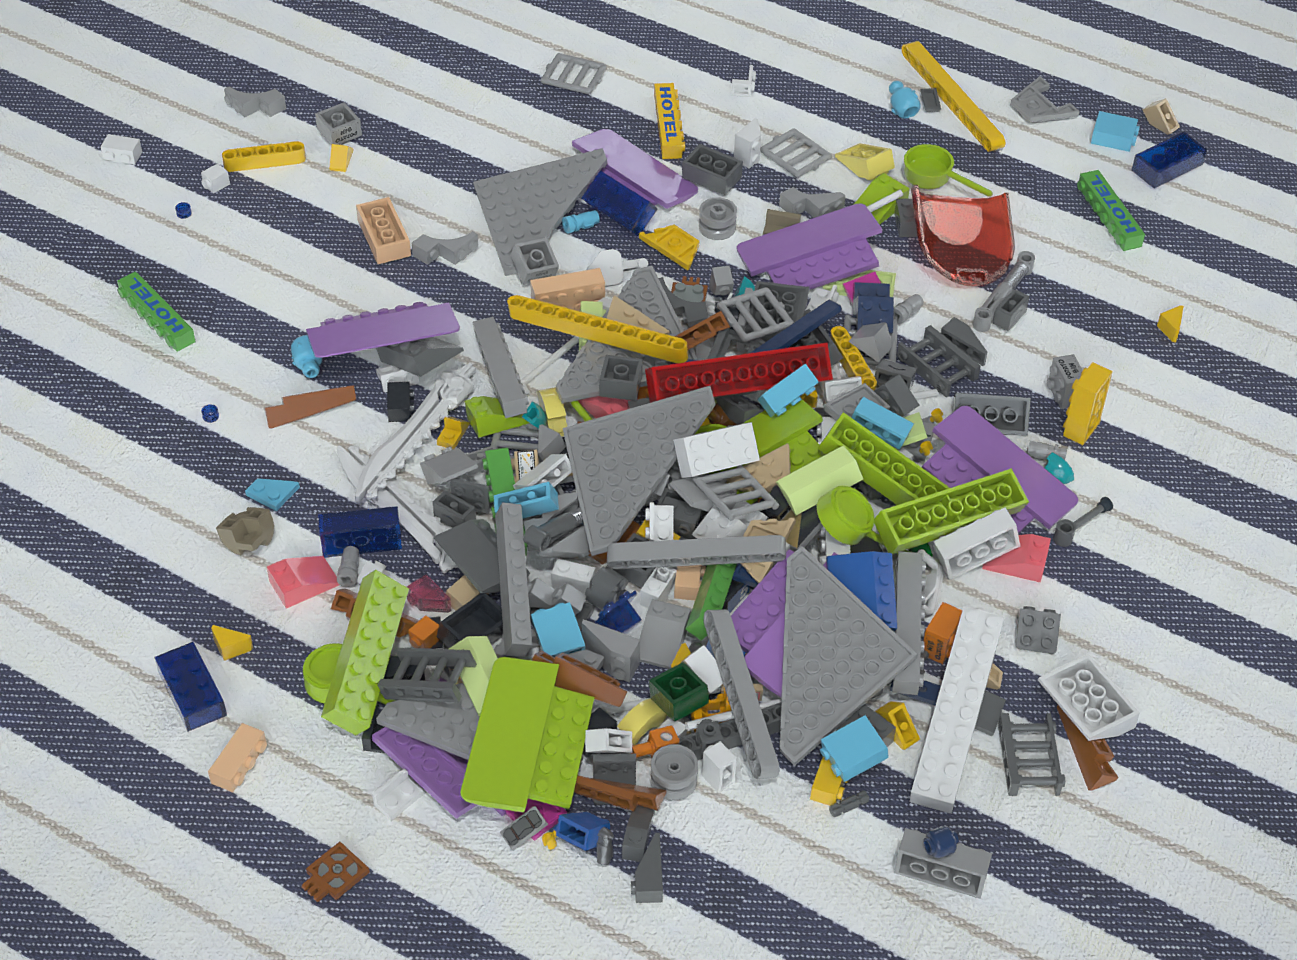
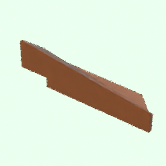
M348 589L337 590L331 609L346 612L345 616L351 618L358 593ZM402 613L396 637L400 638L409 634L408 630L419 620Z
M1058 705V713L1087 789L1092 791L1117 781L1119 777L1108 763L1114 758V754L1105 739L1088 741Z
M577 775L574 793L630 811H635L637 805L658 811L667 793L664 789Z

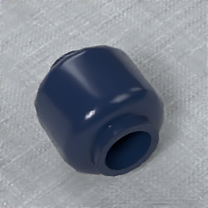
M942 826L928 831L923 843L926 852L938 859L955 853L959 838L955 831H951L947 826Z

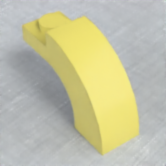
M556 387L537 390L539 405L546 413L547 427L558 432L561 437L564 436L563 428L567 427L564 404H561Z
M647 699L630 710L617 727L619 730L632 731V745H636L648 730L653 727L659 728L667 714L652 699Z

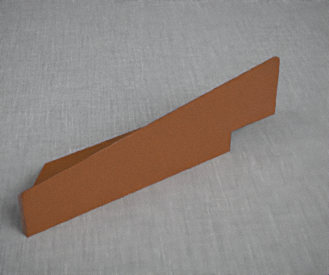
M719 311L674 337L684 339L689 350L715 336L716 332L727 329L730 326L722 311Z
M354 385L281 397L282 405L264 407L268 427L272 429L355 401Z
M542 650L533 656L532 661L559 664L554 686L592 696L596 700L617 707L623 704L627 691L620 688L618 680L563 652L555 658Z

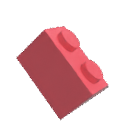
M596 396L577 401L592 416L599 418L627 410L628 401L630 400Z
M1034 534L1018 535L1020 547L984 563L982 567L984 570L1041 583L1051 538Z
M324 556L287 558L267 566L269 582L286 609L340 585L337 582V576Z

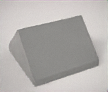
M887 323L863 325L849 341L878 363L892 348Z

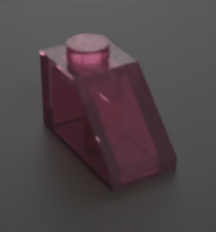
M427 575L422 576L407 586L409 588L408 602L412 606L415 605L420 611L443 613L452 611L450 597Z

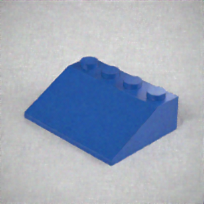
M871 551L827 556V570L895 632L897 629L892 553Z

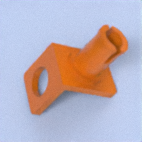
M672 725L651 730L647 742L632 745L631 754H636V758L650 754L652 758L654 753L661 747L679 744L680 740ZM662 733H669L672 739L664 741L660 735Z

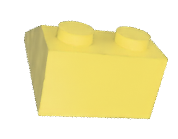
M859 143L835 154V158L858 177L866 178V180H873L876 176L883 173L887 174L889 170L895 168L892 149Z

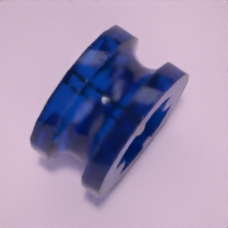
M181 202L175 206L178 218L186 219L191 216L192 211L189 203Z
M209 404L202 408V418L205 422L213 423L219 419L217 406Z

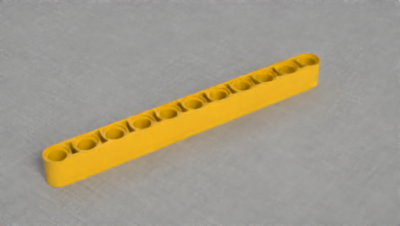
M919 41L902 45L904 58L931 88H936L938 96L988 152L1004 148L1006 141L1003 134Z
M513 295L507 300L510 317L515 320L674 363H684L689 358L687 342L682 338L520 295Z

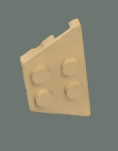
M613 296L606 319L669 335V330L623 300Z
M787 443L760 457L759 461L743 466L767 492H770L777 485L776 481L791 474L789 444ZM741 475L728 478L726 483L744 480ZM749 486L737 490H740L742 492L754 491L755 489L752 486Z
M789 518V520L777 521V519H768L766 521L751 520L743 537L781 535L787 540L796 520L795 518ZM775 562L741 564L759 584L772 569Z

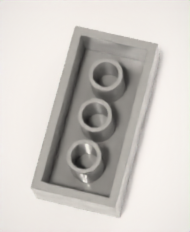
M905 828L898 850L895 874L981 899L992 853L958 843L955 853L937 859L929 855L925 850L923 840L926 838V834L918 830Z

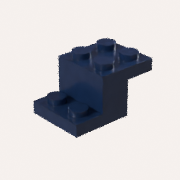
M854 282L853 318H857L856 332L863 325L887 323L889 334H892L894 297H890V284Z

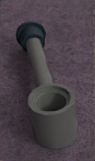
M1102 497L1095 508L1076 521L1072 522L1068 519L1059 520L1053 536L1054 542L1062 547L1071 545L1076 529L1098 514L1111 511L1113 509L1112 501L1108 497Z

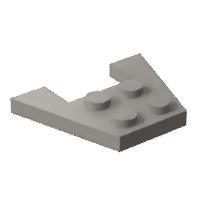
M1041 76L1013 97L1010 103L1029 122L1078 117L1080 112L1071 103L1057 108L1041 94V92L1049 90L1050 87L1049 83Z

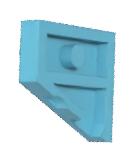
M257 478L245 492L246 496L278 511L300 486L298 482Z

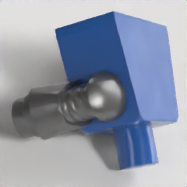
M589 812L559 815L558 823L552 829L553 832H547L542 836L544 846H548L550 850L557 846L555 838L558 836L585 851L597 847V863L601 865H609L613 857L612 838H614V835L610 831V822Z

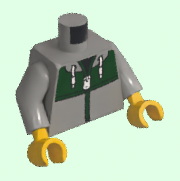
M940 408L934 409L931 412V416L922 419L928 438L903 446L904 449L914 455L913 458L925 462L926 456L933 449L931 441L934 434L932 432L935 427L934 421L936 423L943 421V412Z

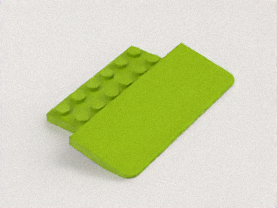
M800 400L794 406L790 403L785 407L787 410L780 416L775 414L770 417L766 410L744 422H752L759 458L787 443L789 444L791 473L826 455L818 449L819 443L808 432L809 429L823 422L822 416L804 400ZM737 466L722 469L716 473L736 469ZM737 490V494L746 493V492H742V491H740V490ZM758 498L746 500V502L751 505L758 501Z
M508 657L498 658L494 662L460 791L461 797L465 801L484 807L518 812L525 811L528 798L567 809L570 808L594 697L555 687L559 664Z

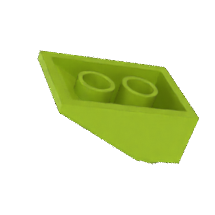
M883 173L870 183L854 204H864L867 207L898 190L903 192V196L898 199H908L910 188ZM896 200L871 212L879 225L895 213Z
M480 396L465 400L467 420L479 438L529 424L522 417L523 414L505 418L498 398Z

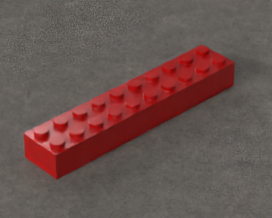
M828 343L655 366L645 369L650 403L707 386L711 387L713 397L768 390L804 364L808 366L819 382L833 380Z

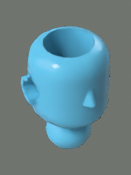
M901 81L892 82L889 85V92L892 94L890 98V103L893 107L891 109L892 112L903 119L915 116L921 108V103L915 93L916 91L909 87H904Z
M307 335L296 338L291 345L292 359L294 361L292 363L302 370L304 376L314 378L319 374L322 358L314 356Z

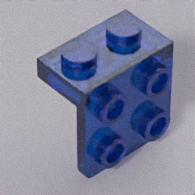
M636 590L631 593L627 591L615 603L611 601L603 607L604 610L598 614L599 618L595 624L621 633L638 624L642 619L630 604L638 594Z

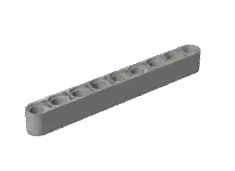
M781 535L612 543L607 546V566L612 569L776 562L786 559V539Z
M726 609L707 610L704 613V625L751 773L755 779L776 778L780 772L778 759L731 615Z

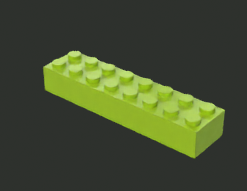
M844 412L818 447L820 451L828 454L844 445L856 460L863 481L897 505L950 488Z
M1011 468L881 510L874 518V524L888 553L895 554L898 551H904L949 535L958 528L972 524L975 520L982 519L996 510L1006 508L1010 515L1018 513L1029 501Z
M374 570L362 578L321 714L322 718L354 735H358L370 727L380 692L378 683L380 679L384 678L409 588L378 570Z

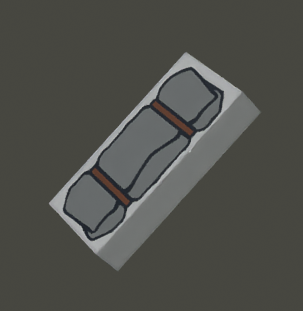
M534 806L500 831V834L511 850L514 851L546 827L548 823L537 807Z

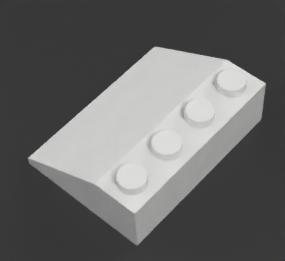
M1089 654L1038 678L1041 685L1088 741L1120 736L1136 727L1140 712Z

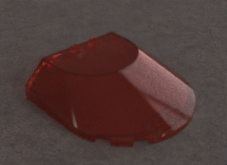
M914 185L911 188L918 241L923 254L936 271L955 283L971 287L988 285L1005 274L1010 261L1013 260L1015 251L1009 193L1005 192L989 198H962L925 194L919 191L918 185Z

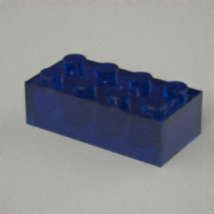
M1182 132L1136 154L1132 171L1155 189L1203 165L1207 149L1186 132Z
M601 170L581 197L589 206L638 237L639 233L645 229L658 210L650 201Z
M398 506L318 515L324 558L342 556L344 548L348 546L356 547L359 550V554L402 550Z
M194 641L154 657L158 673L187 732L227 716L224 700Z

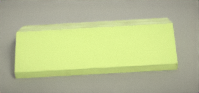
M843 445L779 479L776 483L795 516L817 505L819 498L838 486L851 487L862 481L863 477L856 460Z
M469 636L449 649L470 650L477 663L476 667H464L460 678L478 716H480L492 667L498 658L487 636Z

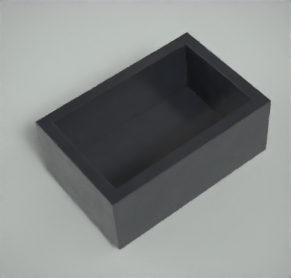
M480 593L442 620L436 637L448 648L469 636H487L490 643H493L503 634L502 608L486 593Z

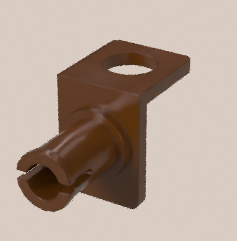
M715 403V407L707 416L710 424H720L726 427L737 425L726 415L718 403Z

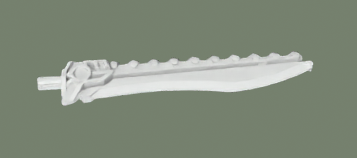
M472 363L466 365L460 373L453 374L443 371L440 379L436 380L435 386L411 418L392 437L374 451L359 478L356 493L354 494L356 502H360L365 495L370 500L378 497L377 490L387 486L386 480L395 477V470L405 466L404 460L414 456L413 450L422 447V440L431 437L432 429L440 427L439 421L443 420L444 417H448V411L458 408L469 393L473 391L474 385L469 377L476 371V367H473Z
M339 445L337 446V453L341 465L356 489L369 456L365 454L360 455L359 447L350 446L348 448L349 454ZM387 479V486L383 489H378V497L370 500L366 498V495L364 496L365 499L381 508L399 522L426 550L435 564L439 563L442 573L458 567L436 541V546L433 544V535H438L451 529V527L441 526V519L436 516L431 517L430 509L426 507L421 508L420 500L416 498L411 499L408 490H400L398 481Z

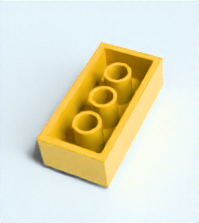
M1092 362L1088 368L1085 367L1083 369L1080 379L1074 381L1072 385L1074 391L1069 398L1071 404L1066 411L1068 417L1063 424V428H1065L1064 437L1084 445L1100 424L1113 371Z

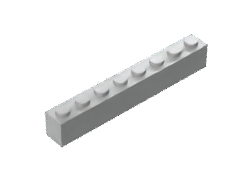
M494 317L473 321L475 337L505 418L527 413L528 397L525 394L523 383H521L519 373H517L507 342H505L504 334L501 332L500 324L495 322Z
M502 502L495 515L505 655L525 657L532 646L525 545L523 540L521 504Z
M898 551L895 594L897 629L895 633L918 656L893 679L892 693L918 695L919 687H923L924 674H920V670L924 668V658L920 657V653H924V641H921V637H924L925 625H921V621H924L925 609H921V605L925 604V593H922V589H925L926 577H922L926 570V562H922L923 553Z

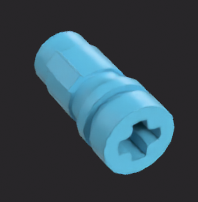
M594 210L563 217L562 225L565 232L569 234L579 231L580 228L594 227L595 224L599 223L600 219L597 211Z

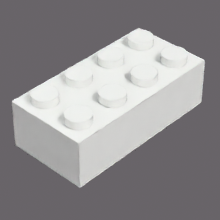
M752 422L673 440L681 478L693 477L760 460Z
M1003 508L994 511L982 519L975 520L972 524L958 528L949 535L940 537L934 541L938 561L942 565L948 579L951 580L1020 547L1016 523L1007 509Z

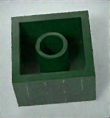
M684 662L649 680L650 698L674 722L709 703L708 685Z

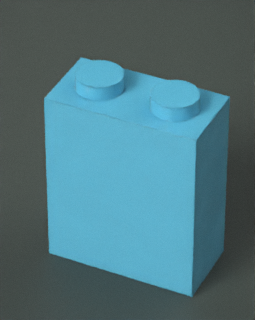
M1099 111L1091 144L1130 152L1131 145L1135 146L1140 126H1137L1138 119Z
M570 602L566 604L559 603L546 610L539 609L531 614V622L542 651L555 658L562 652L571 654L586 650Z
M866 715L821 739L822 748L820 751L825 760H830L832 771L836 777L840 776L844 782L889 758L887 746Z

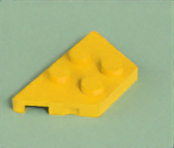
M675 224L665 228L654 229L653 233H639V239L684 269H690L699 248L700 241Z

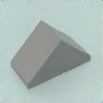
M542 424L539 425L538 454L542 461H544L551 454H559L566 447V443L558 432Z

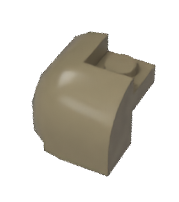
M247 507V511L236 515L231 513L216 527L222 543L230 551L238 555H242L246 550L255 551L260 545L268 546L274 534V522L269 509Z

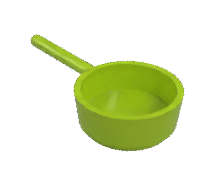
M931 144L917 145L910 148L904 155V175L912 185L918 188L936 189L945 185L952 178L988 197L993 195L991 190L953 172V156L940 146Z
M838 486L819 498L817 502L819 519L827 532L836 540L847 545H856L867 536L885 546L880 534L872 530L874 526L873 509L868 500L859 491L848 486Z
M332 643L318 647L308 655L303 664L305 690L311 698L318 702L325 703L342 644ZM379 693L377 699L378 702H381L385 705L387 703L396 701L391 699H385L383 694Z

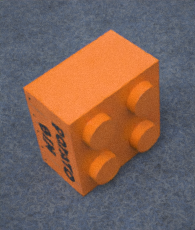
M942 602L925 630L923 641L924 650L929 654L928 658L943 664L946 658L950 657L963 610Z

